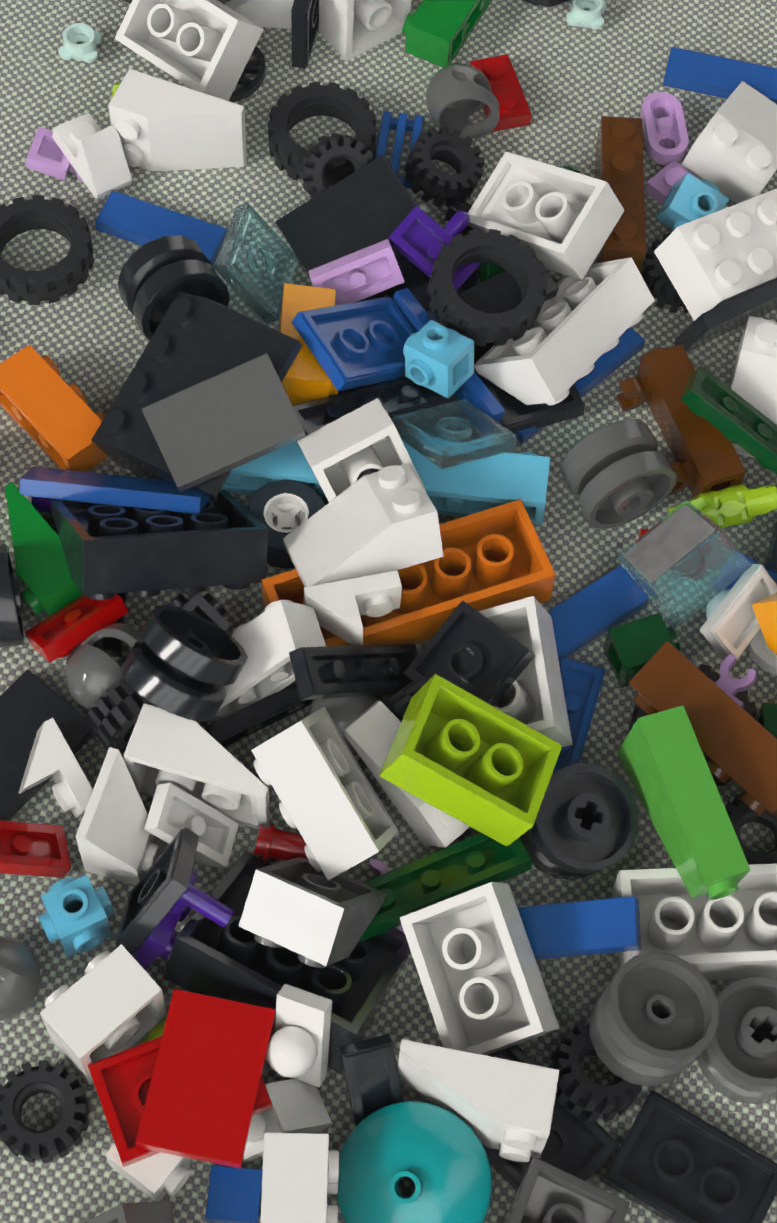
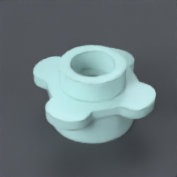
M605 0L568 1L571 10L566 14V21L569 25H578L585 28L591 27L592 29H599L604 25L602 12L607 7Z
M83 23L72 24L63 31L64 43L58 49L59 56L62 59L70 60L73 58L74 60L87 63L97 59L96 47L102 41L101 34Z

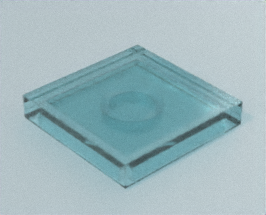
M246 202L235 208L214 269L268 324L279 319L284 283H291L298 258L255 209Z
M465 399L392 417V422L400 438L440 469L515 450L517 436Z

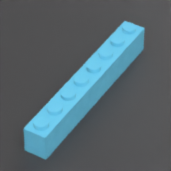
M402 440L423 483L426 494L435 506L438 515L464 517L521 499L532 524L543 526L550 457L539 456L533 452L508 453L494 451L487 447L470 449L451 447L441 442L423 444ZM297 441L232 469L221 490H227L228 492L254 495L258 489L269 482L284 479L294 480L314 488L323 501L329 503Z

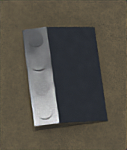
M179 291L91 441L120 467L158 480H168L175 483L142 412V408L266 353L282 383L303 345L298 340L211 299ZM231 470L196 485L192 489L216 498Z
M220 490L216 498L209 496V501L201 512L197 514L51 499V511L71 579L82 595H86L88 598L107 600L115 597V593L133 592L135 595L148 597L159 595L161 590L179 589L186 593H200L205 591L208 586L221 585L228 589L243 590L249 588L251 583H262L261 580L266 578L268 528L227 490Z
M245 851L210 894V896L234 910L231 919L225 927H221L196 911L175 938L164 978L192 993L276 1009L277 994L284 984L332 1000L328 1068L341 1074L343 1067L339 1047L363 1040L411 954L407 938L404 934L392 928L357 943L348 958L328 965L325 968H317L301 962L298 959V953L285 947L273 948L257 942L254 939L255 934L239 927V923L255 870L271 864ZM275 1017L274 1026H273V1030H272V1034H271V1035H273V1034L275 1033L276 1017Z

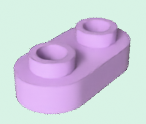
M666 92L652 93L644 99L640 113L646 152L651 160L660 165L666 166L672 160L679 163L684 159L689 143L681 102L674 95Z

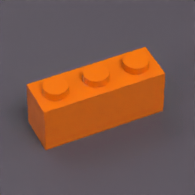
M29 344L0 363V405L59 469L88 472L109 457L91 441L105 415L100 411L94 413L90 409L82 391L74 383L68 385L60 377L59 369L49 356L44 355L41 357Z

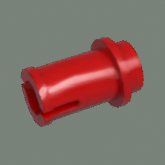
M270 823V827L260 825L254 854L263 856L262 861L267 862L268 857L284 861L297 857L308 859L305 853V845L307 844L301 834L275 829V823Z

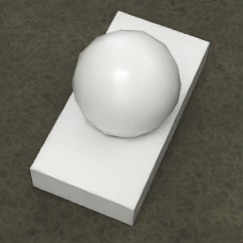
M750 564L731 589L718 591L711 596L707 603V621L700 628V631L722 660L730 654H733L736 659L739 658L761 629L752 604L777 592V584L762 564Z
M287 984L283 985L277 994L275 1033L270 1036L266 1054L273 1071L282 1077L297 1078L300 1081L320 1088L327 1077L332 1000Z

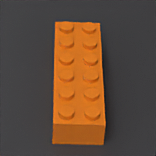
M519 499L439 524L444 557L398 570L402 585L400 608L394 609L380 617L360 616L363 626L362 645L417 644L429 640L462 601H465L477 611L534 596L540 604L550 601L556 574L522 500ZM296 569L261 580L264 610L267 605L278 600H290L293 603L304 605L305 586ZM320 626L326 647L353 646Z

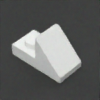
M87 113L54 127L52 138L96 200L111 194L112 191H118L131 185V174L118 130L114 125L101 130L92 116Z
M398 570L304 587V605L314 607L321 627L353 646H361L363 644V626L360 616L380 617L394 609L400 608L402 585Z
M51 718L45 721L37 731L19 794L53 777L56 784L52 786V791L57 802L65 812L71 809L75 818H78L84 814L93 788L55 720Z
M172 783L159 784L156 787L144 830L158 837L157 844L161 845V854L178 832L186 827L200 836L194 862L217 868H227L239 823Z
M297 1078L271 1082L265 1085L272 1101V1108L253 1115L242 1165L263 1156L264 1133L313 1134L332 1125V1121L316 1086L300 1081Z

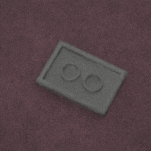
M267 353L142 408L146 421L180 493L306 437L302 424Z

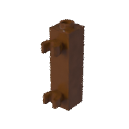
M682 344L667 349L664 347L656 348L643 355L637 377L621 381L619 386L623 393L617 394L616 398L622 411L635 409L644 402H647L676 461L670 463L677 474L676 485L668 496L689 487L693 497H696L701 493L720 491L730 486L741 484L746 470L732 443L724 437L722 432L703 417L695 415L680 400L690 375L695 371Z

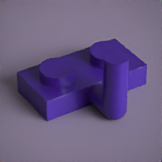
M415 206L389 236L388 240L395 249L430 278L439 251L444 245L449 246L453 237L463 234L470 222V217L467 212L458 211L442 228L418 206ZM471 263L460 267L454 273L452 283L456 292L480 263Z
M191 872L187 890L132 955L144 970L158 956L166 959L170 955L175 938L179 934L174 929L178 922L181 923L186 918L191 908L221 927H225L234 912L233 909L194 886L198 876L195 872Z

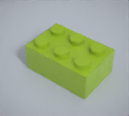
M434 674L411 698L379 777L507 847L533 827L562 745Z

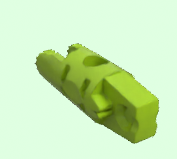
M739 484L720 491L701 493L696 497L669 507V517L682 506L687 505L710 524L715 531L733 525L747 524L753 521L754 516L770 513L771 510L775 511L777 509V487L775 485H767V487L766 485H758V487L747 488L744 484Z

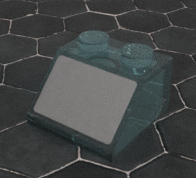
M687 499L616 556L620 564L673 627L685 622L752 566L727 534Z

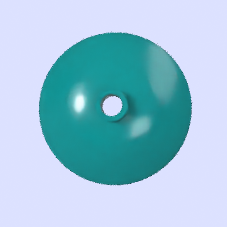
M420 1101L399 1102L388 1105L362 1120L354 1128L343 1145L339 1155L338 1195L336 1196L346 1223H483L492 1195V1173L489 1159L483 1144L473 1129L453 1112L441 1106ZM406 1176L414 1181L416 1189L412 1196H405L400 1192L398 1183L401 1177Z

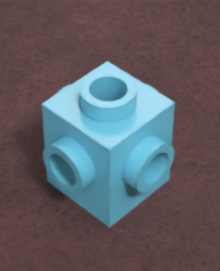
M686 173L672 186L655 219L671 228V232H673L678 226L724 209L729 198L721 194L719 188L712 182L699 180L693 175Z
M430 320L417 333L411 334L404 344L405 376L414 383L424 386L446 398H449L474 374V341L433 320Z
M88 875L78 879L75 877L64 878L53 884L49 888L48 893L41 895L46 912L38 916L49 942L52 943L59 940L66 957L92 950L105 939L112 937L107 917L115 913L103 886L94 890Z

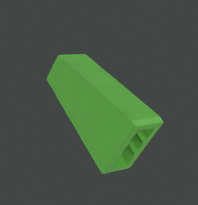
M684 706L638 718L617 754L692 899L708 894L710 900L720 899L739 890V882L749 873L750 867Z

